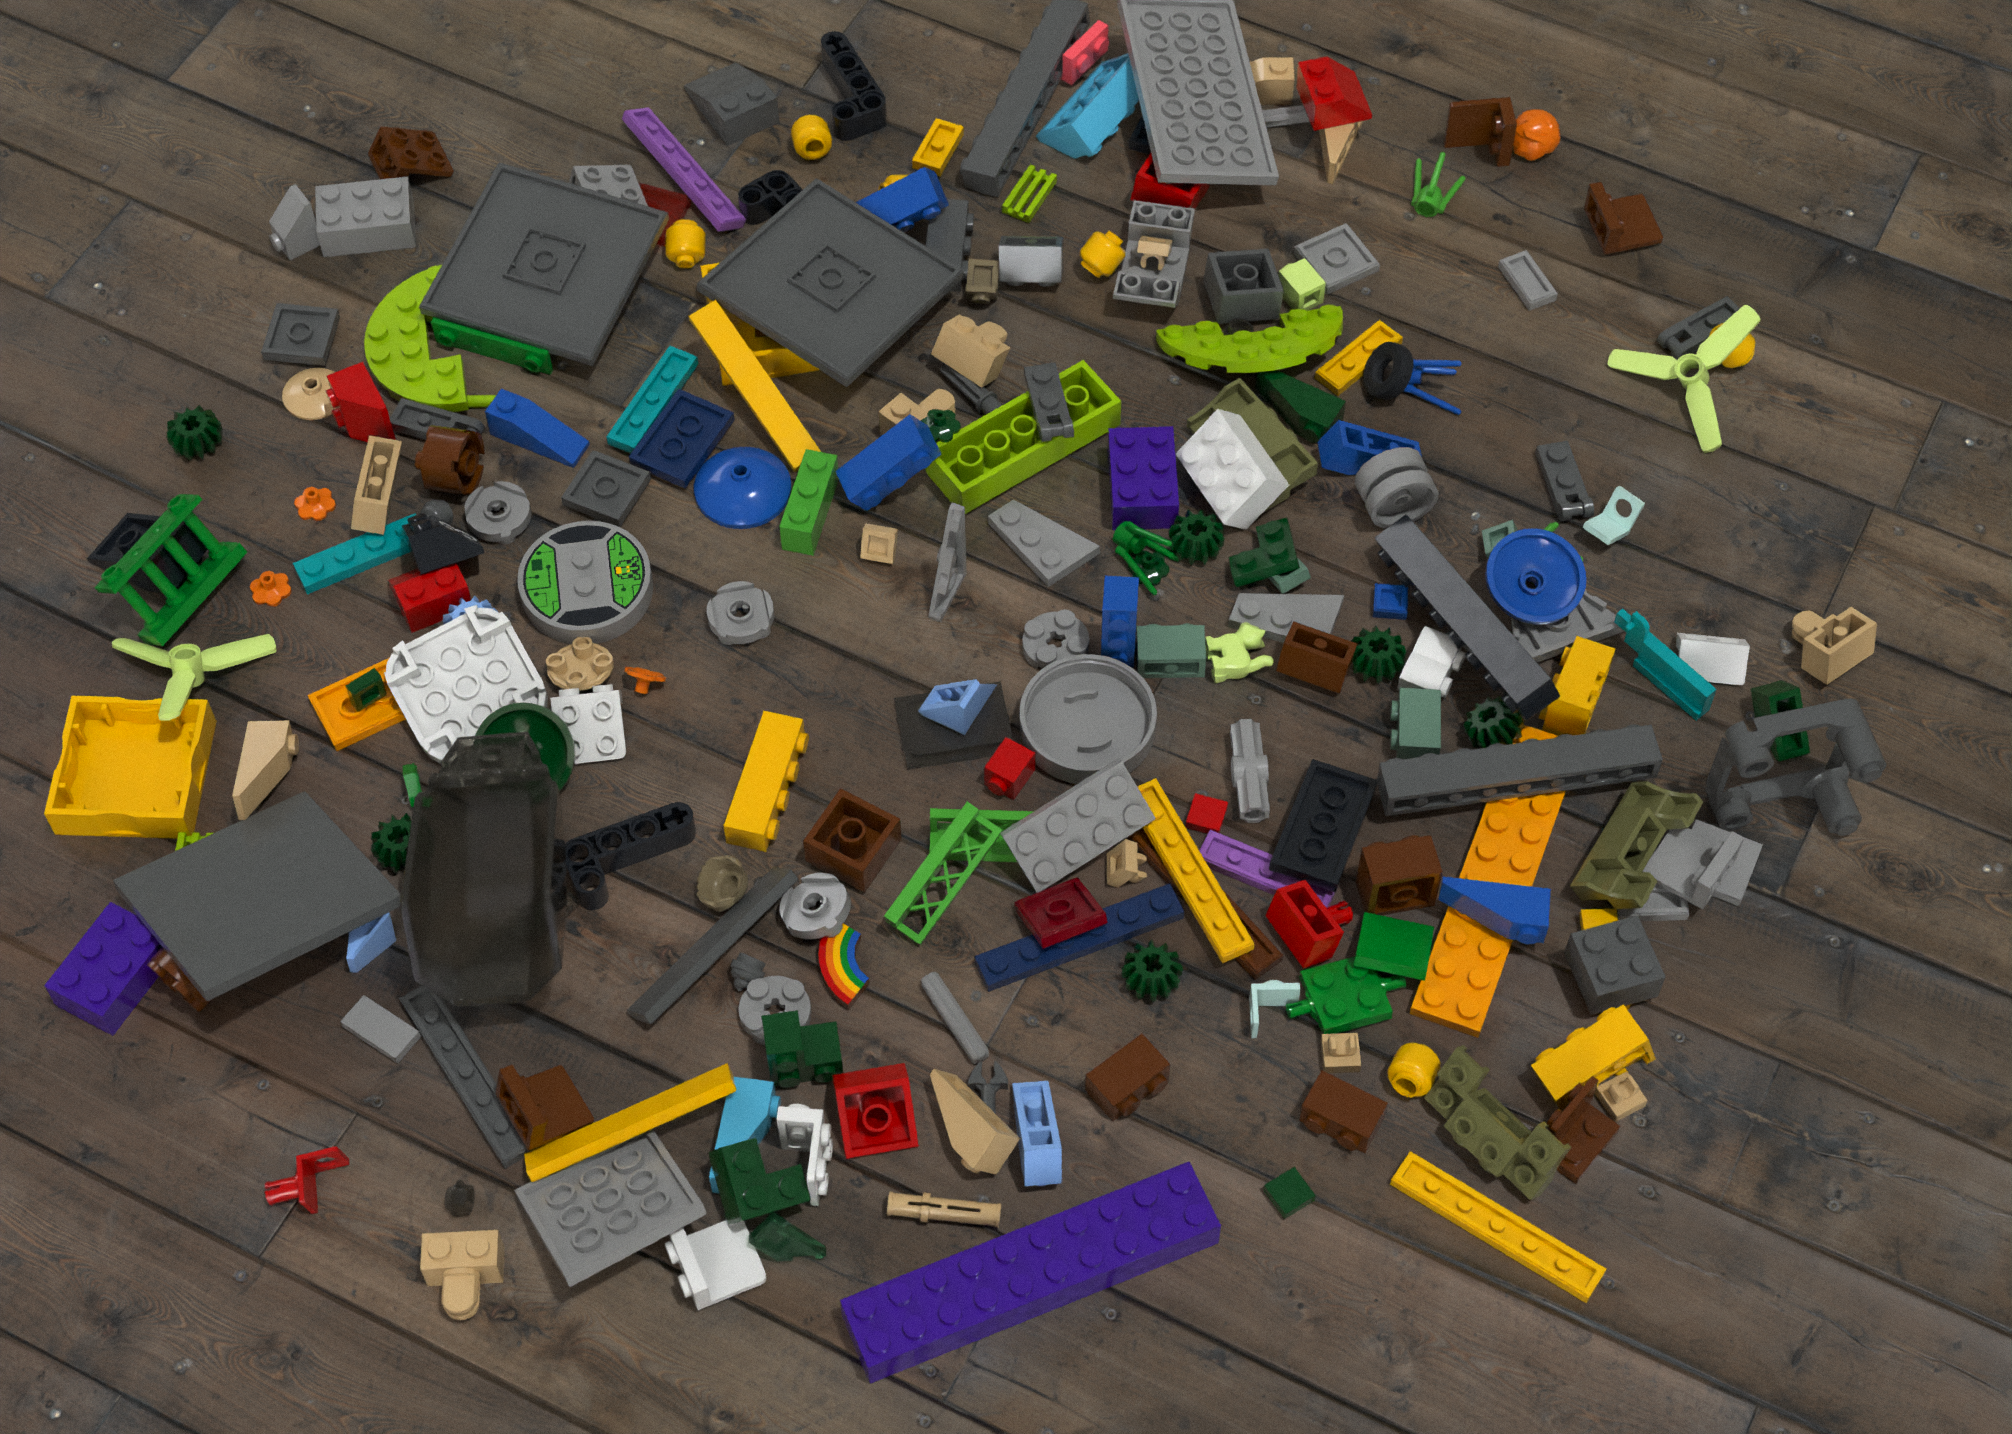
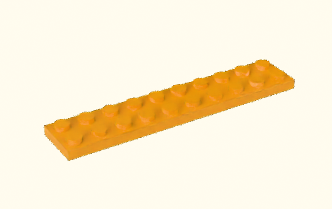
M1525 725L1521 729L1522 737L1514 739L1513 744L1521 743L1528 739L1556 738L1557 735ZM1566 791L1487 802L1459 878L1532 887ZM1448 906L1429 957L1426 978L1421 980L1410 1014L1479 1038L1513 940L1499 935Z

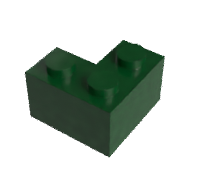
M798 1010L761 1016L771 1082H774V1086L791 1088L799 1085L801 1082L815 1080L822 1083L833 1081L832 1075L844 1073L836 1021L800 1027Z
M756 1138L708 1152L728 1225L811 1201L801 1164L766 1174Z

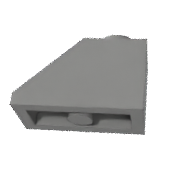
M295 184L288 189L269 220L273 233L269 236L272 245L277 252L283 251L290 261L320 246L311 203Z

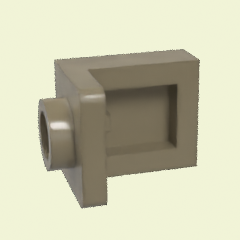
M968 259L967 285H965L966 298H971L972 302L979 304H988L990 300H997L999 260Z

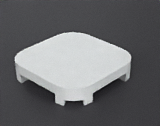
M477 605L464 608L465 614L407 644L402 640L392 648L393 653L387 661L386 672H384L387 685L423 751L430 759L442 765L456 766L472 760V744L475 734L482 722L497 709L521 702L538 704L547 708L548 696L542 678L514 631L510 620L502 611L499 613L491 608H478Z

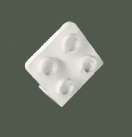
M613 684L592 686L593 693L579 694V688L558 690L559 697L550 698L552 711L565 722L572 734L576 753L575 764L621 759L626 755L621 704H623L621 690L613 691Z
M791 1104L788 1107L778 1106L777 1125L782 1150L810 1152L807 1171V1185L811 1198L810 1204L812 1206H819L820 1195L826 1196L828 1190L829 1175L826 1173V1161H831L833 1151V1139H830L831 1124L825 1123L823 1110L810 1109L803 1104Z
M727 1220L690 1235H687L684 1227L669 1234L670 1241L664 1243L672 1265L679 1262L683 1272L682 1275L677 1277L686 1298L692 1295L697 1310L760 1286L766 1281L765 1270L744 1221L728 1225Z

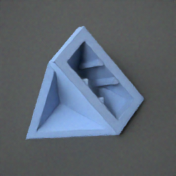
M977 679L936 685L920 707L919 713L965 735L997 684H980Z
M389 912L349 932L346 960L350 972H359L396 942Z

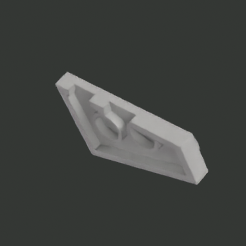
M1015 500L1010 501L988 515V524L1048 587L1100 554L1099 545Z
M1239 593L1229 618L1228 627L1239 629L1240 624L1248 622L1265 630L1263 637L1284 643L1293 621L1332 635L1344 601V595Z

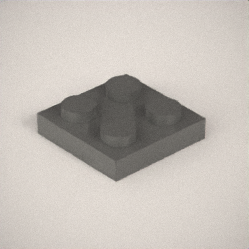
M276 303L261 350L263 359L325 366L340 319L338 309Z
M592 450L562 495V504L604 522L621 527L650 482V472Z

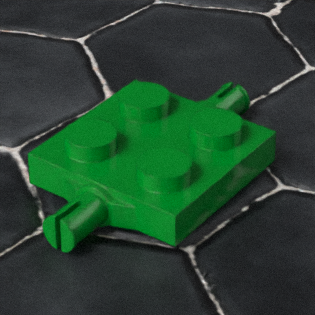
M1355 956L1300 971V981L1306 993L1305 999L1287 1003L1285 1005L1286 1012L1290 1019L1310 1013L1318 1022L1322 1034H1337L1392 1019L1393 1010L1386 994L1388 991L1406 988L1405 977L1393 975L1382 978L1375 970L1354 966Z

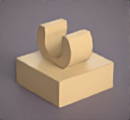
M1141 236L1137 253H1144L1140 261L1141 267L1146 268L1148 258L1153 256L1158 259V270H1162L1165 265V257H1168L1171 253L1173 240Z
M866 523L863 527L860 558L892 564L895 560L898 529Z
M1125 839L1107 853V885L1119 888L1127 881L1139 883L1147 877V873L1138 870V867L1147 860L1146 856L1137 853V842Z
M1358 1033L1321 1035L1323 1071L1327 1073L1360 1072L1361 1058Z
M1627 1071L1597 1086L1594 1092L1614 1122L1644 1108L1648 1101L1634 1078Z

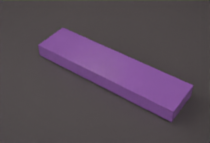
M1213 830L1209 831L1199 850L1211 870L1272 895L1275 894L1278 888L1300 882V880L1270 871L1269 865L1273 855ZM1309 884L1325 907L1330 906L1336 892Z

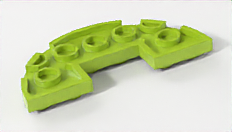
M442 265L432 266L403 281L379 303L366 328L364 338L365 355L376 382L389 391L390 396L400 401L401 398L450 412L469 410L461 354L431 360L427 322H431L433 317L422 314L419 309L423 298Z
M1324 305L1314 310L1293 309L1289 313L1279 314L1280 327H1268L1263 331L1256 332L1237 331L1232 335L1225 336L1217 322L1200 321L1196 325L1189 326L1169 325L1165 329L1156 330V341L1159 347L1172 358L1179 355L1185 358L1187 365L1208 370L1212 365L1227 367V372L1273 371L1305 363L1306 356L1313 353L1322 355L1335 345V338L1342 335L1343 311L1341 306Z

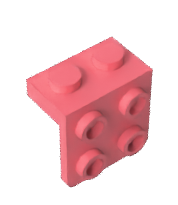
M1098 20L1062 55L1063 76L1061 79L1073 85L1108 51L1107 24Z

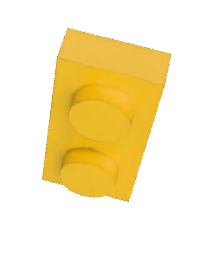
M936 118L912 159V168L919 170L927 167L936 172V175L940 177L964 135V126Z

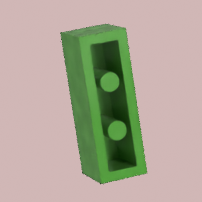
M805 450L779 526L782 550L814 556L839 481L835 472L838 470L837 455Z

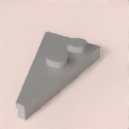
M953 502L948 510L943 541L937 553L938 568L928 615L929 619L940 623L967 574L965 507Z

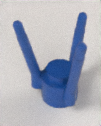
M1413 359L1412 376L1403 392L1412 393L1447 411L1460 415L1461 410L1414 387V384H1421L1423 373L1455 375L1457 373L1455 369L1443 367H1459L1462 364L1461 361Z

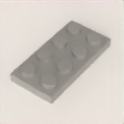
M1118 758L1000 834L1033 889L1038 893L1156 818L1124 763Z

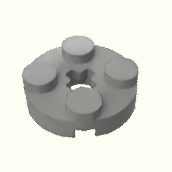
M505 481L494 482V486L485 489L483 486L475 489L467 498L464 507L470 532L480 539L499 542L504 545L512 543L516 536L526 529L531 520L530 502L525 492L519 486ZM500 507L504 508V513L498 516H494L491 512L492 510L498 511Z
M746 581L732 582L722 586L717 590V595L712 601L710 598L707 604V618L710 629L718 636L719 641L725 645L747 644L766 638L771 632V625L774 621V607L771 596L764 589L762 592L760 589L755 588L753 583ZM738 608H743L744 612H749L744 617L734 616Z
M1063 609L1058 612L1043 613L1025 624L1022 638L1024 657L1032 667L1038 670V667L1043 669L1050 663L1065 657L1087 654L1089 650L1088 630L1070 610ZM1054 638L1062 640L1061 647L1058 648L1054 644L1048 645L1047 643Z
M829 873L809 874L801 878L803 883L799 884L795 889L791 887L782 896L779 907L780 915L791 935L802 939H818L824 936L834 937L838 935L842 930V923L848 917L851 909V898L845 886L839 882L837 877ZM817 901H820V903L822 904L816 910L811 911L810 909H808L809 907L815 906Z
M784 976L757 978L749 982L747 990L740 999L739 1018L744 1031L746 1030L752 1036L754 1041L765 1046L761 1016L769 1015L770 1012L766 1011V1009L772 1005H779L785 1009V1011L779 1013L798 1010L800 1027L810 1024V999L804 990L803 984L798 980H792Z

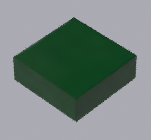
M375 668L345 685L351 704L357 711L363 710L387 694L381 675Z
M1295 1167L1266 1183L1263 1188L1265 1194L1284 1219L1314 1202L1316 1198L1315 1193Z

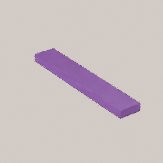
M650 108L624 111L622 117L624 123L718 232L743 228L746 221L745 217Z

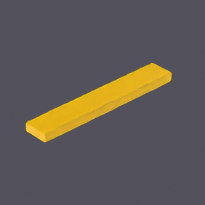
M714 300L689 315V321L794 472L799 470L806 449L821 452L718 302Z
M1155 778L1137 786L1156 818L1142 828L1222 964L1254 950L1255 943L1157 779Z
M728 1063L524 1154L526 1172L531 1182L538 1181L736 1092L737 1088L733 1073Z
M1411 1151L1391 1179V1186L1587 1303L1606 1272V1268Z

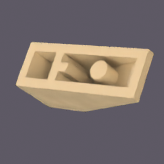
M1263 57L1251 61L1250 66L1260 105H1292L1294 89L1293 57Z
M1363 121L1319 130L1327 183L1334 184Z
M289 720L248 721L232 795L239 820H246L291 769L293 755H297L299 752V739L297 734H292Z
M933 1069L930 1073L931 1081L951 1146L962 1157L961 1163L968 1170L976 1174L983 1171L997 1175L1020 1138L957 1075Z

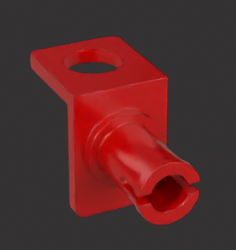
M336 1146L296 1156L297 1172L295 1176L265 1182L264 1188L270 1189L265 1191L267 1202L269 1205H275L276 1203L299 1198L300 1204L311 1214L318 1213L315 1173L347 1166L350 1164L349 1158ZM326 1157L335 1158L334 1160L328 1162L317 1161L318 1159Z

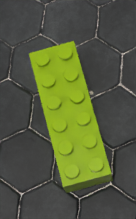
M1084 360L1059 373L1067 408L1073 422L1074 437L1063 438L1062 435L1052 437L1051 441L1041 442L1027 391L963 427L958 433L953 434L951 441L946 443L939 441L936 443L941 455L926 468V474L951 503L964 506L966 514L1108 432V428H1116L1121 424V400Z

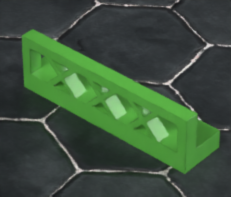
M967 801L884 915L886 922L921 946L997 841L1002 829L980 815L979 809ZM975 822L991 832V835L984 844L969 846L967 833ZM964 839L965 847L957 848ZM978 851V853L971 861L970 852ZM966 853L968 866L965 871L949 875L947 861L950 856ZM944 868L945 875L936 877L940 870ZM958 879L951 889L950 880ZM946 881L948 894L944 900L928 903L926 890L929 885ZM923 895L924 904L916 905ZM938 907L930 918L929 909ZM925 909L927 923L919 934L903 924V921L910 912Z
M930 808L929 853L951 824L938 823V821L952 822L961 809ZM979 810L980 815L1002 829V831L1034 812ZM975 822L967 833L969 846L984 844L991 835V832ZM1001 835L982 860L990 862H1017ZM964 839L957 848L965 847ZM978 851L970 852L971 861L978 853ZM966 853L954 854L948 859L968 861Z

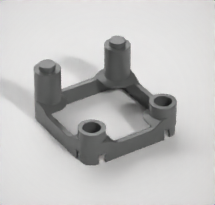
M1842 699L1753 718L1757 731L1748 732L1744 721L1738 722L1726 730V738L1721 739L1706 781L1707 787H1705L1709 804L1719 828L1726 831H1734L1746 826L1753 819L1749 808L1751 805L1801 796L1815 799L1830 833L1845 836L1857 830V825L1862 821V817L1847 785L1849 772L1854 780L1872 782L1882 775V771L1886 768V762L1861 706L1856 699ZM1828 727L1825 734L1826 738L1836 742L1828 763L1824 767L1741 784V786L1729 788L1723 792L1731 768L1736 765L1740 776L1743 778L1757 777L1769 771L1774 765L1769 749L1773 745L1774 739L1779 736Z

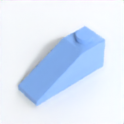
M1049 1082L1012 1083L1017 1136L1020 1138L1018 1145L1024 1185L1046 1186L1049 1184H1062V1147Z

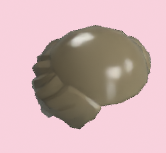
M717 856L705 861V865L701 866L702 871L696 878L698 882L696 886L698 890L697 897L710 909L718 912L725 911L744 897L748 888V875L742 868L741 862L734 856Z

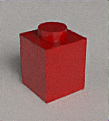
M1006 737L984 767V785L998 796L1004 795L1014 800L1035 771V752Z

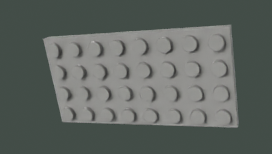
M1118 0L1117 7L1158 183L1276 185L1279 174L1234 0Z

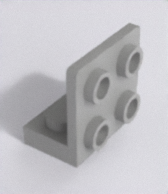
M631 165L573 166L569 183L648 206Z
M1689 828L1670 829L1642 872H1650L1657 880L1656 884L1703 910L1737 860L1744 837L1732 831L1725 842L1718 840L1717 843H1714Z

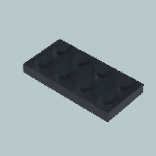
M1312 759L1271 858L1269 870L1300 881L1306 880L1309 884L1336 892L1376 791V779Z

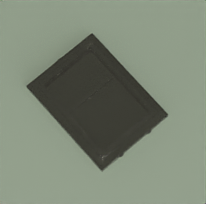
M1001 681L986 683L997 684V686L965 735L919 713L920 707L930 692L894 698L897 714L896 721L899 724L907 770L992 757L1006 737L1013 740L1009 723L1010 717L1007 714Z

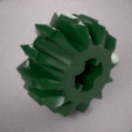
M199 405L194 410H190L186 406L184 413L174 412V420L167 421L168 431L166 432V438L169 445L172 446L178 456L185 455L189 461L195 455H198L203 460L206 452L215 454V446L222 444L221 434H223L221 422L218 421L211 409L204 411Z
M1202 509L1198 514H1193L1187 510L1185 517L1176 516L1174 525H1171V528H1169L1168 537L1172 542L1171 552H1177L1179 561L1188 558L1191 566L1195 560H1200L1205 565L1208 557L1216 559L1219 555V550L1224 546L1222 523L1216 522L1214 514L1204 516Z
M1376 625L1372 628V632L1362 628L1361 632H1359V637L1354 636L1351 642L1357 643L1352 660V669L1354 674L1363 673L1364 682L1370 677H1374L1378 684L1382 681V677L1392 681L1395 673L1401 672L1404 667L1403 659L1406 657L1405 646L1401 645V635L1391 636L1390 627L1384 632L1379 631Z
M1501 695L1495 700L1487 696L1485 703H1475L1476 709L1466 713L1467 721L1463 725L1470 743L1476 749L1487 748L1490 745L1499 743L1504 745L1513 744L1514 739L1522 737L1521 729L1525 726L1523 718L1519 711L1514 714L1511 713L1502 701Z
M407 813L400 820H397L391 814L388 824L379 821V831L371 832L373 843L371 851L373 857H376L379 865L383 869L390 866L391 871L395 874L401 867H405L406 871L411 873L412 864L414 863L423 866V856L430 855L431 851L429 844L431 839L430 833L424 828L423 822L419 818L411 820Z
M1152 939L1148 942L1147 948L1137 943L1134 946V953L1127 952L1125 955V965L1122 967V977L1127 979L1125 982L1127 991L1136 990L1138 1000L1145 994L1150 995L1149 998L1152 1003L1156 1001L1157 994L1168 999L1171 989L1177 990L1179 988V977L1183 974V966L1178 963L1179 955L1177 951L1168 953L1166 942L1157 948Z

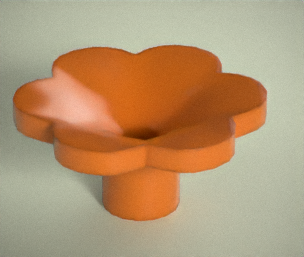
M308 487L304 490L303 495L298 496L294 501L299 517L303 520L312 518L315 521H321L326 518L328 512L333 511L336 507V503L332 499V493L327 488L317 489L315 487Z
M272 571L263 572L259 579L252 581L250 584L253 601L258 605L266 603L271 607L278 606L283 598H287L291 594L292 590L288 584V576L284 573L275 574Z
M625 667L624 670L628 675L637 679L634 691L638 693L648 694L650 682H665L666 680L662 673L644 668Z

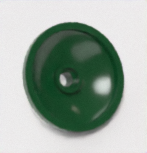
M521 702L497 709L482 722L473 740L471 756L475 775L482 787L491 796L510 805L532 806L551 799L562 790L572 774L576 753L574 740L568 726L555 712L538 704ZM527 748L532 749L534 753L533 759L530 761H526L523 758V752Z

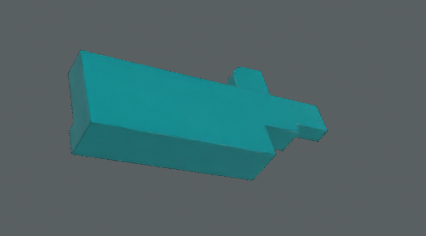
M1623 608L1617 612L1614 623L1626 632L1624 642L1639 654L1634 659L1633 667L1697 721L1710 710L1717 689L1649 631V623L1641 614L1635 611L1631 616Z

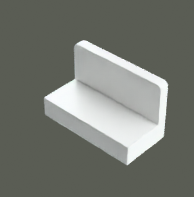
M1677 633L1676 647L1679 651L1678 656L1705 680L1713 683L1743 685L1745 683L1750 648L1745 639Z

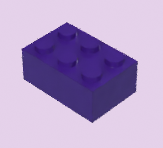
M1173 426L1108 428V467L1112 530H1116L1124 521H1131L1142 529L1171 528V525H1174L1176 516H1179Z
M110 902L44 987L56 1006L114 1036L159 977L147 964L162 946L137 915Z

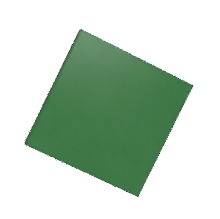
M1364 912L1354 966L1425 980L1434 926Z

